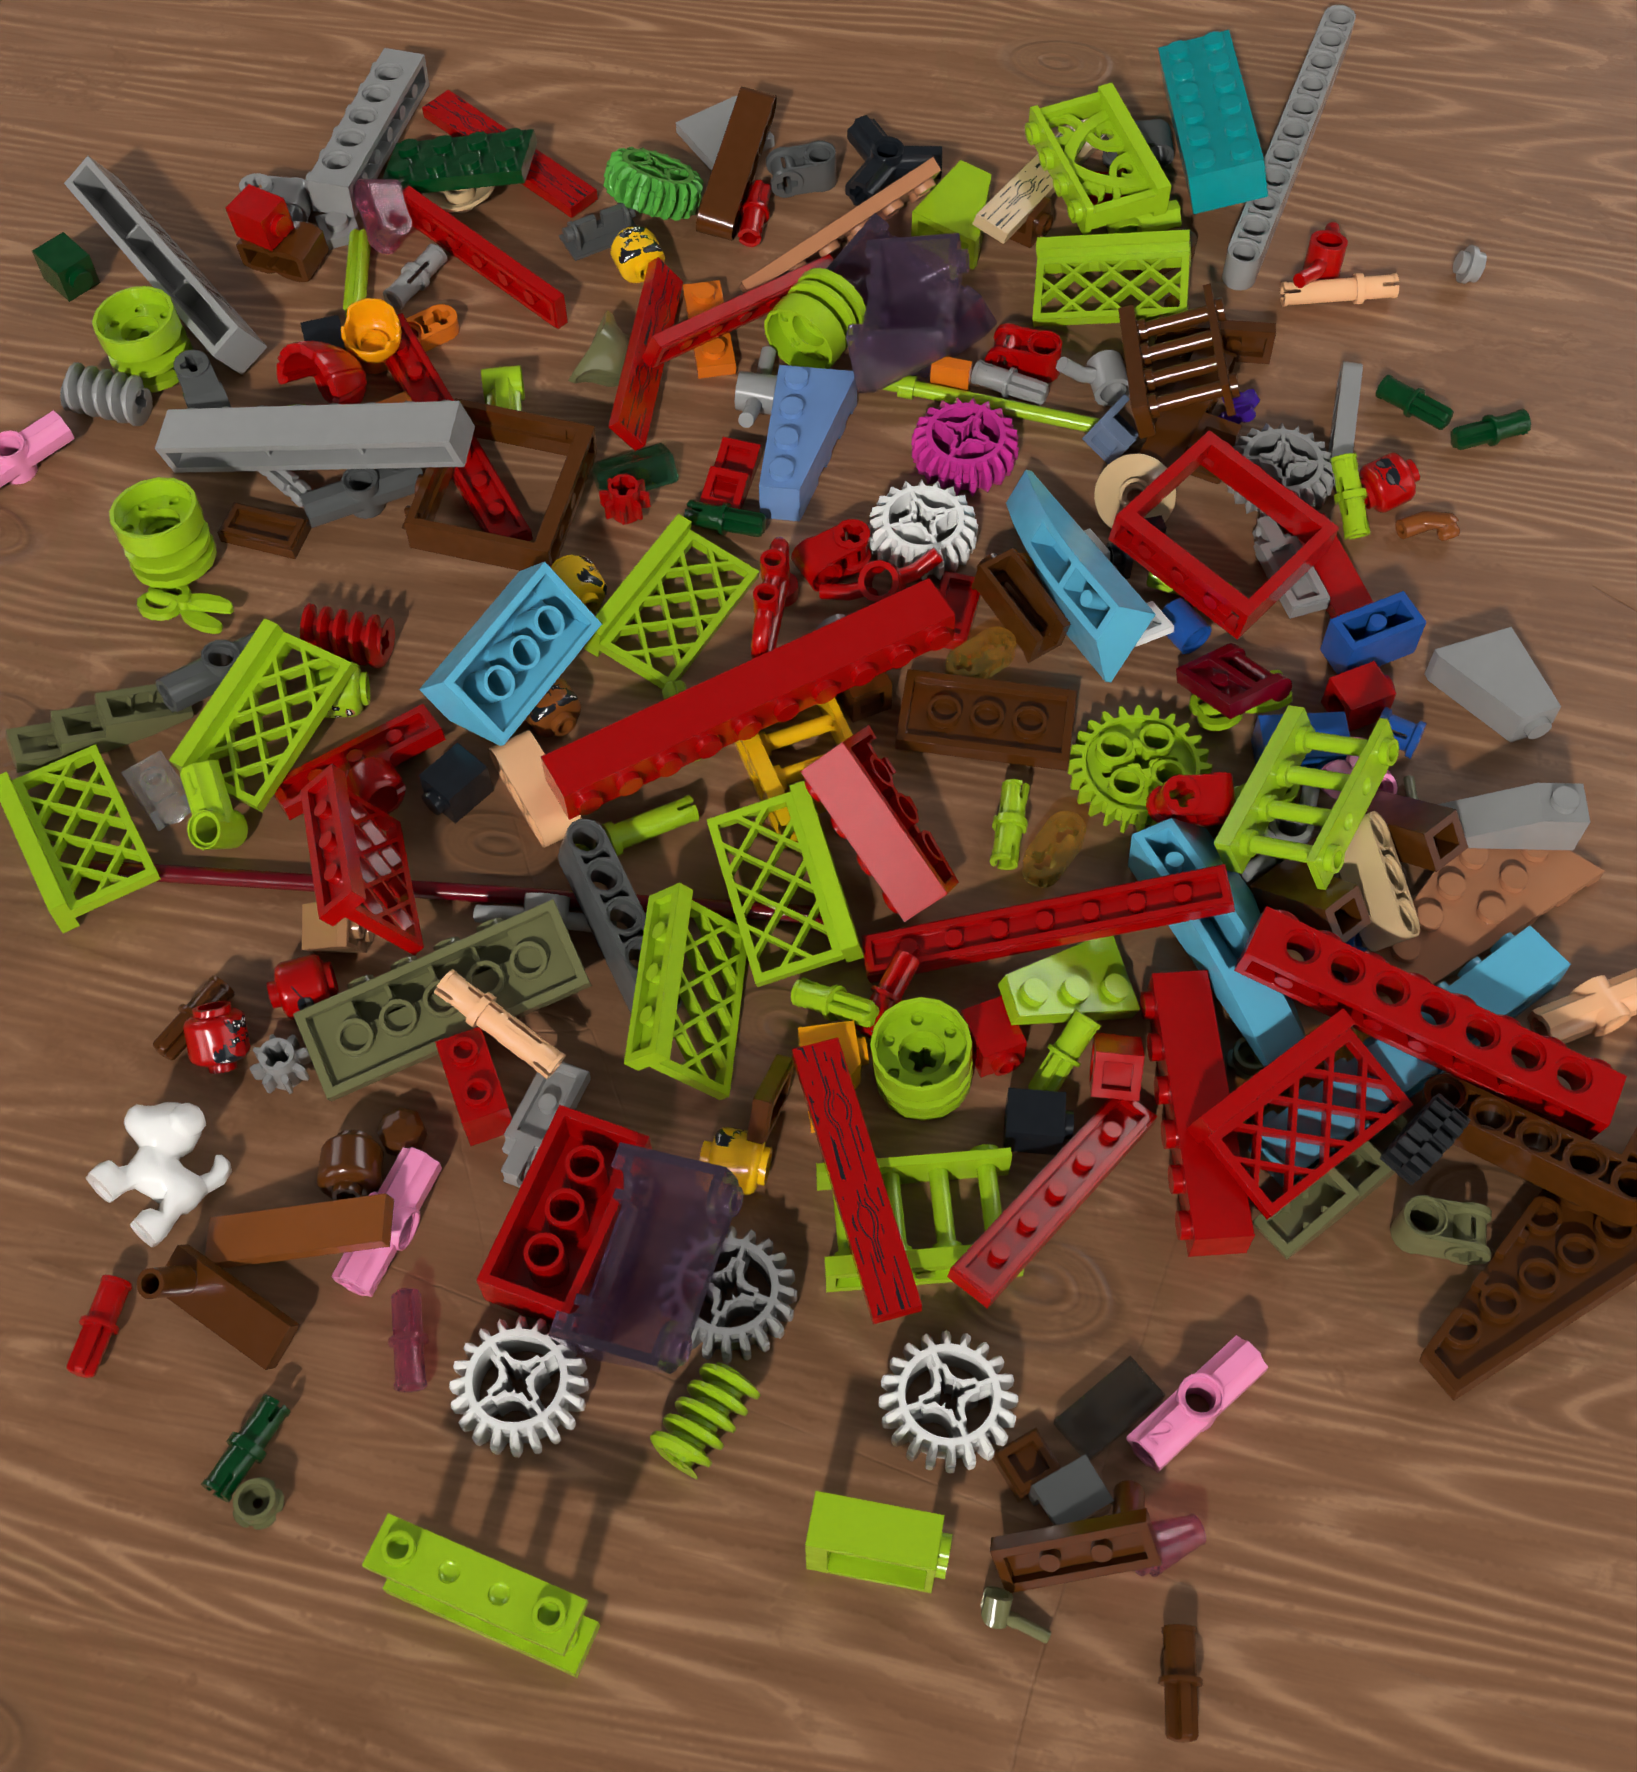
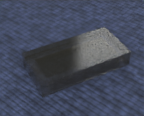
M1129 1356L1055 1418L1053 1424L1081 1456L1086 1454L1088 1459L1092 1461L1164 1399L1165 1394L1137 1362Z

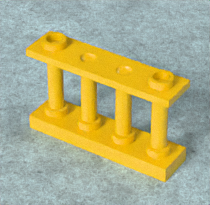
M835 697L825 704H817L823 716L769 734L761 731L751 739L735 742V746L760 801L784 794L788 784L805 779L800 771L823 756L820 755L781 768L780 765H772L769 756L772 755V750L827 732H831L836 745H839L853 735ZM814 799L818 813L827 812L822 802ZM787 807L770 812L767 816L774 832L782 835L791 819ZM794 831L793 834L791 835L790 839L798 843V840H797V837H796V834H795V831Z

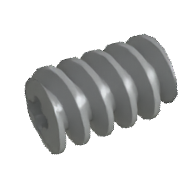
M74 362L69 366L60 390L61 405L65 411L72 410L78 414L86 413L91 417L115 420L118 423H130L132 426H142L146 423L153 407L151 392L148 388H144L140 376L131 375L128 378L124 372H116L114 374L110 369L99 371L93 365L85 368L79 362Z

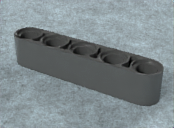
M578 819L572 822L566 831L558 853L559 864L631 1013L638 968L630 960L639 961L646 914L605 830L594 820ZM575 844L584 845L590 851L581 850ZM593 882L604 884L608 890L599 889ZM611 921H619L623 923L627 927V929H620L613 925ZM680 995L678 998L677 1011L679 1010L682 1004V999Z

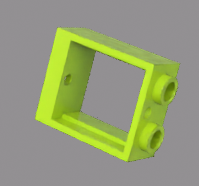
M815 1491L805 1543L806 1569L932 1593L934 1578L945 1579L953 1534L942 1532L945 1515Z

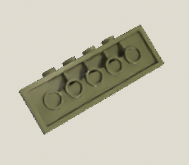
M554 899L504 921L502 918L488 920L480 924L476 928L477 933L461 940L459 937L445 939L437 943L433 947L434 952L418 959L417 956L402 958L390 966L391 971L375 978L374 975H365L354 979L347 984L348 990L294 1013V1018L327 1100L335 1101L436 1056L439 1053L435 1041L473 1029V1027L465 1022L466 1017L434 994L438 983L451 969L457 971L458 974L483 993L490 992L497 997L496 1003L517 1019L592 986Z

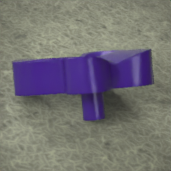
M1254 389L1240 392V397L1233 398L1236 415L1228 417L1227 411H1224L1217 417L1237 424L1250 422L1256 417L1254 408L1260 402V398Z

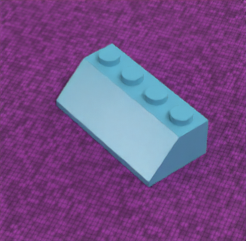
M546 562L539 563L517 573L419 690L449 721L499 746L505 745L602 623Z

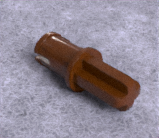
M212 975L209 981L187 1005L181 1004L178 1007L180 1013L154 1040L153 1047L164 1058L175 1060L187 1047L183 1027L185 1020L193 1015L192 1009L205 1003L228 1001L235 996L233 989L222 979Z
M1168 1624L1161 1627V1633L1163 1634L1164 1675L1158 1678V1684L1164 1686L1165 1735L1167 1739L1174 1742H1193L1199 1736L1197 1688L1203 1685V1679L1197 1677V1628L1186 1624Z

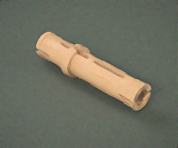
M1354 273L1351 278L1315 280L1303 288H1297L1293 282L1285 281L1281 282L1280 295L1284 294V297L1280 298L1282 307H1285L1287 305L1352 301L1353 304H1362L1366 299L1397 298L1399 285L1394 286V283L1399 282V277L1397 273L1365 277L1363 273Z
M451 969L441 979L434 990L435 995L451 1004L466 1017L465 1022L473 1028L478 1026L483 1031H486L500 1044L533 1067L546 1080L554 1074L565 1059L566 1055L550 1045L540 1035L496 1003L497 997L490 992L483 993L454 969Z

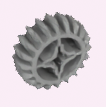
M1266 423L1261 431L1251 428L1247 436H1240L1235 446H1233L1235 450L1254 464L1259 465L1267 474L1286 488L1295 492L1299 498L1315 510H1320L1325 504L1328 495H1331L1334 486V473L1330 463L1332 453L1326 451L1324 441L1314 442L1313 432L1304 435L1300 433L1299 425L1294 430H1288L1284 427L1283 423L1277 429H1273ZM1227 485L1228 493L1234 494L1235 504H1246V514L1257 511L1260 513V517L1268 516Z
M731 1225L727 1230V1238L718 1239V1233L711 1228L708 1231V1243L703 1244L700 1239L693 1236L690 1240L693 1253L690 1254L686 1251L678 1250L675 1258L680 1267H667L665 1272L666 1279L671 1283L664 1285L661 1290L663 1299L669 1301L663 1307L664 1315L667 1319H675L671 1325L674 1336L686 1334L684 1344L689 1351L703 1343V1358L710 1359L714 1355L715 1350L720 1349L723 1362L728 1364L732 1359V1350L741 1349L742 1358L748 1361L751 1359V1345L756 1344L761 1351L767 1352L770 1349L767 1334L781 1339L785 1334L781 1322L793 1320L794 1310L789 1304L797 1301V1290L790 1287L795 1282V1274L792 1269H783L787 1264V1257L783 1252L772 1254L774 1249L773 1241L769 1238L756 1245V1232L750 1229L743 1239H737L736 1228ZM729 1262L727 1267L721 1271H706L714 1265ZM748 1266L756 1269L766 1279L771 1289L770 1297L759 1294V1288L747 1283ZM737 1280L738 1297L736 1298L732 1294L733 1300H725L722 1306L721 1291L727 1294L726 1289L734 1288ZM690 1291L700 1294L701 1300L712 1305L710 1324L698 1317L689 1305ZM750 1316L754 1318L752 1321L741 1326L729 1327L737 1317Z

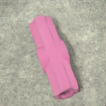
M54 410L19 433L11 430L0 433V488L7 483L17 485L30 481L38 471L37 463L75 439L62 417Z
M402 1148L378 1193L374 1191L368 1195L386 1193L394 1199L390 1247L344 1253L332 1274L335 1282L360 1296H373L397 1250H404L412 1241L420 1222L421 1215L419 1210L442 1170L440 1162L416 1148Z
M1236 1335L1195 1374L1184 1378L1179 1388L1127 1436L1126 1440L1131 1445L1135 1455L1146 1466L1151 1467L1158 1473L1195 1437L1209 1429L1216 1418L1267 1371L1268 1366L1264 1362L1261 1353L1248 1340H1243ZM1189 1394L1202 1396L1208 1402L1210 1410L1202 1413L1194 1411L1187 1404L1185 1396Z

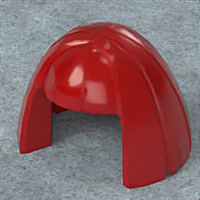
M318 341L294 342L286 345L280 351V356L277 358L280 361L277 363V379L280 385L307 377H314L322 397L328 403L360 404L362 402L367 387L366 372L363 370L359 360L350 352L338 346Z

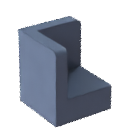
M1126 394L1082 438L1107 464L1119 458L1136 441L1139 435L1118 413L1130 400Z

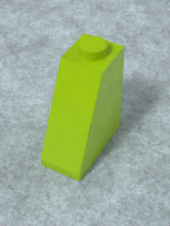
M960 160L912 211L911 240L973 270L978 264L984 233L973 225L976 214L990 201L992 174Z

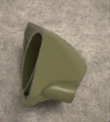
M609 310L605 312L589 350L568 381L572 383L592 382L606 387L619 385L630 337L619 328L613 314Z

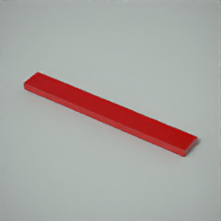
M403 313L398 314L402 330L401 342L398 350L384 362L401 392L406 391L413 402L454 401ZM473 436L465 467H455L451 477L482 532L525 541L533 540L531 529L477 438Z
M1221 864L863 935L861 937L866 976L870 983L881 981L898 950L906 951L919 960V967L915 974L1232 913L1235 912L1226 866Z

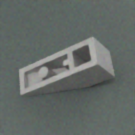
M1534 783L1437 804L1457 810L1468 848L1574 850L1590 824L1584 784Z

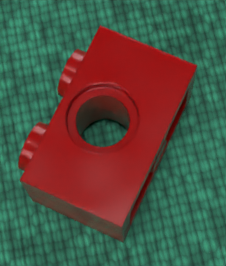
M476 1027L435 1041L470 1146L504 1135L512 1120V1116L482 1029Z

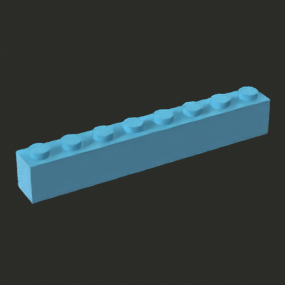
M1529 925L1516 936L1508 932L1501 937L1491 948L1490 952L1492 954L1483 961L1478 956L1469 961L1458 973L1459 979L1450 986L1445 981L1437 986L1450 993L1466 995L1473 999L1476 1005L1495 1014L1516 1018L1555 988L1571 964ZM1421 1012L1423 1018L1428 1023L1436 1025L1431 1015ZM1466 1033L1470 1042L1476 1046L1481 1045L1474 1035ZM1369 1036L1363 1042L1409 1099L1421 1091L1431 1077L1445 1072L1372 1036ZM1355 1057L1349 1062L1345 1058H1341L1334 1063V1072L1357 1076L1358 1061ZM1323 1081L1314 1088L1310 1084H1306L1299 1089L1298 1099L1322 1103ZM1333 1081L1332 1105L1356 1109L1357 1085ZM1367 1087L1366 1111L1385 1114L1395 1106L1381 1089ZM1288 1108L1280 1114L1272 1110L1264 1115L1263 1127L1287 1131ZM1298 1109L1296 1132L1320 1136L1322 1112ZM1331 1114L1330 1138L1350 1141L1354 1137L1355 1118ZM1365 1120V1129L1373 1124L1374 1121ZM1262 1136L1260 1160L1285 1164L1286 1140ZM1251 1142V1144H1250V1146H1249V1149H1248V1151H1249L1250 1153H1251V1150H1252V1142ZM1296 1142L1294 1166L1313 1169L1319 1163L1320 1146ZM1330 1148L1329 1157L1339 1149ZM1268 1171L1283 1188L1284 1173ZM1294 1175L1293 1185L1297 1183L1302 1177Z

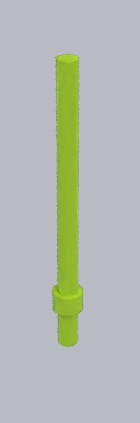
M871 371L868 379V387L896 392L897 397L913 400L915 396L939 402L945 401L949 404H953L957 397L962 403H969L974 398L978 405L989 401L991 410L1002 408L1003 415L1083 432H1088L1100 420V418L918 381L917 376L901 374V377Z

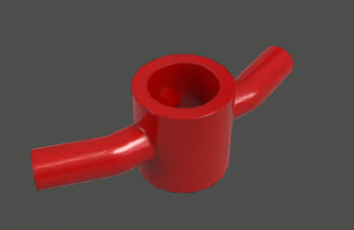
M1335 222L1328 223L1325 230L1316 231L1311 235L1303 270L1296 273L1293 277V283L1297 288H1303L1315 280L1339 278L1348 246V240L1340 233L1339 224Z
M933 547L914 563L902 568L882 560L871 561L860 571L858 582L851 584L821 583L819 597L826 600L844 601L866 597L868 600L878 602L906 589L907 583L920 579L944 560ZM887 569L892 575L891 589L884 595L879 596L878 591L872 587V581L876 574H880Z

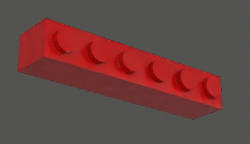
M1208 970L1152 973L1147 991L1141 992L1140 1006L1143 1019H1150L1152 1033L1147 1035L1148 1057L1150 1062L1157 1061L1159 1076L1154 1077L1155 1101L1157 1105L1164 1104L1166 1120L1161 1121L1162 1145L1164 1149H1171L1173 1165L1168 1166L1169 1189L1171 1194H1178L1181 1210L1175 1213L1177 1238L1179 1241H1186L1188 1257L1247 1253L1255 1237L1248 1196L1204 1141L1198 1144L1186 1129L1201 1115L1230 1094ZM1231 1131L1222 1140L1234 1156L1241 1157L1237 1132Z

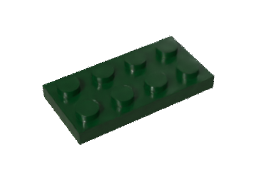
M511 128L499 133L486 134L485 132H475L469 136L460 137L443 135L431 140L417 141L415 139H406L396 143L381 181L385 197L399 196L400 192L408 186H411L419 193L525 183L538 143L534 129L520 130L518 128Z

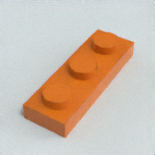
M720 280L683 285V296L688 319L724 303ZM730 332L693 349L698 379L736 374V361Z

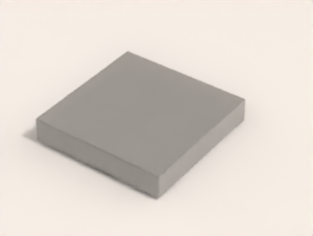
M737 96L676 122V133L711 171ZM770 131L763 151L775 146L774 135Z

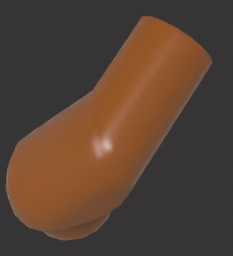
M1422 511L1397 520L1395 525L1396 532L1401 539L1433 529H1437V536L1441 541L1455 538L1460 534V528L1457 525L1459 519L1449 512Z

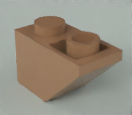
M316 902L302 904L303 951L310 953H367V942H373L374 933L345 917L333 927L319 919Z

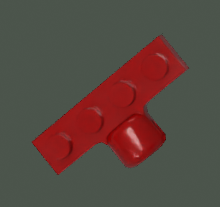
M421 704L288 772L275 792L274 797L289 820L303 814L300 790L330 764H333L345 772L349 791L385 813L390 814L402 803L406 792L405 784L402 782L403 779L395 767L445 741L444 733L425 705Z

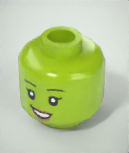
M355 662L352 663L357 669L324 718L355 717L362 713L364 706L370 705L371 692L368 672H361L360 667ZM328 666L314 671L316 686L330 682L338 669ZM306 679V683H305V689H306V690L309 689V688H308L307 679Z

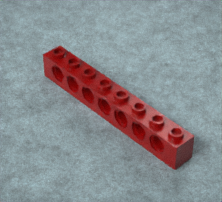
M1266 906L1254 925L1234 971L1330 1017L1344 1008L1356 1022L1352 1026L1353 1028L1589 1140H1592L1610 1126L1627 1078L1626 1075L1613 1070L1611 1065L1604 1060L1586 1057L1567 1048L1564 1042L1555 1037L1541 1036L1522 1027L1520 1022L1513 1017L1488 1011L1476 1005L1475 1001L1466 995L1450 993L1435 986L1427 977L1419 973L1406 972L1387 963L1386 959L1377 953L1361 951L1346 944L1338 935L1310 927L1285 910H1274ZM1287 950L1297 951L1301 954L1304 961L1295 960L1289 955ZM1331 970L1341 972L1348 982H1342L1335 978ZM1376 991L1388 995L1392 1004L1382 1001ZM1421 1012L1431 1015L1436 1025L1428 1023L1423 1018ZM1466 1033L1474 1035L1479 1040L1481 1047L1470 1042ZM1512 1054L1521 1058L1525 1063L1526 1068H1523L1516 1064V1062L1512 1058ZM1557 1076L1564 1078L1569 1083L1571 1090L1565 1088L1559 1082Z

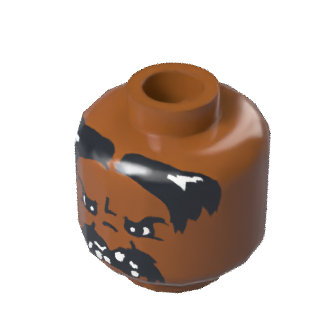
M560 676L525 720L539 736H564L575 728L577 719L581 714L582 704L574 691Z

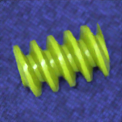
M715 1362L716 1364H702L699 1368V1374L703 1381L694 1379L687 1385V1391L691 1398L681 1396L675 1401V1408L679 1415L669 1413L664 1416L663 1425L667 1432L656 1430L650 1435L651 1443L664 1459L683 1473L697 1480L698 1477L691 1468L694 1463L706 1467L712 1465L711 1460L704 1451L705 1447L709 1446L718 1450L724 1448V1444L716 1434L718 1429L730 1433L736 1431L735 1425L728 1417L730 1412L746 1416L749 1413L740 1398L745 1395L758 1400L761 1396L749 1380L732 1367L720 1362Z

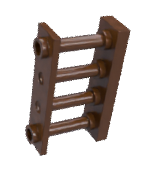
M1211 283L1203 285L1205 306L1145 321V318L1137 320L1133 304L1118 308L1131 408L1140 439L1156 435L1154 419L1161 417L1160 413L1223 397L1228 417L1236 415L1233 398L1240 397L1241 395L1236 372L1228 373L1219 323L1227 321L1222 297L1214 299ZM1207 321L1210 323L1211 330L1151 346L1148 344L1149 337ZM1214 346L1215 355L1156 371H1153L1152 367L1147 368L1153 366V362ZM1216 371L1219 374L1220 381L1158 397L1156 393L1150 394L1157 391L1156 387Z

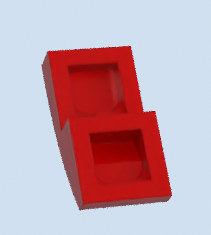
M723 436L714 466L710 465L699 502L720 506L724 503H730L732 508L741 509L747 498L762 455L761 445Z

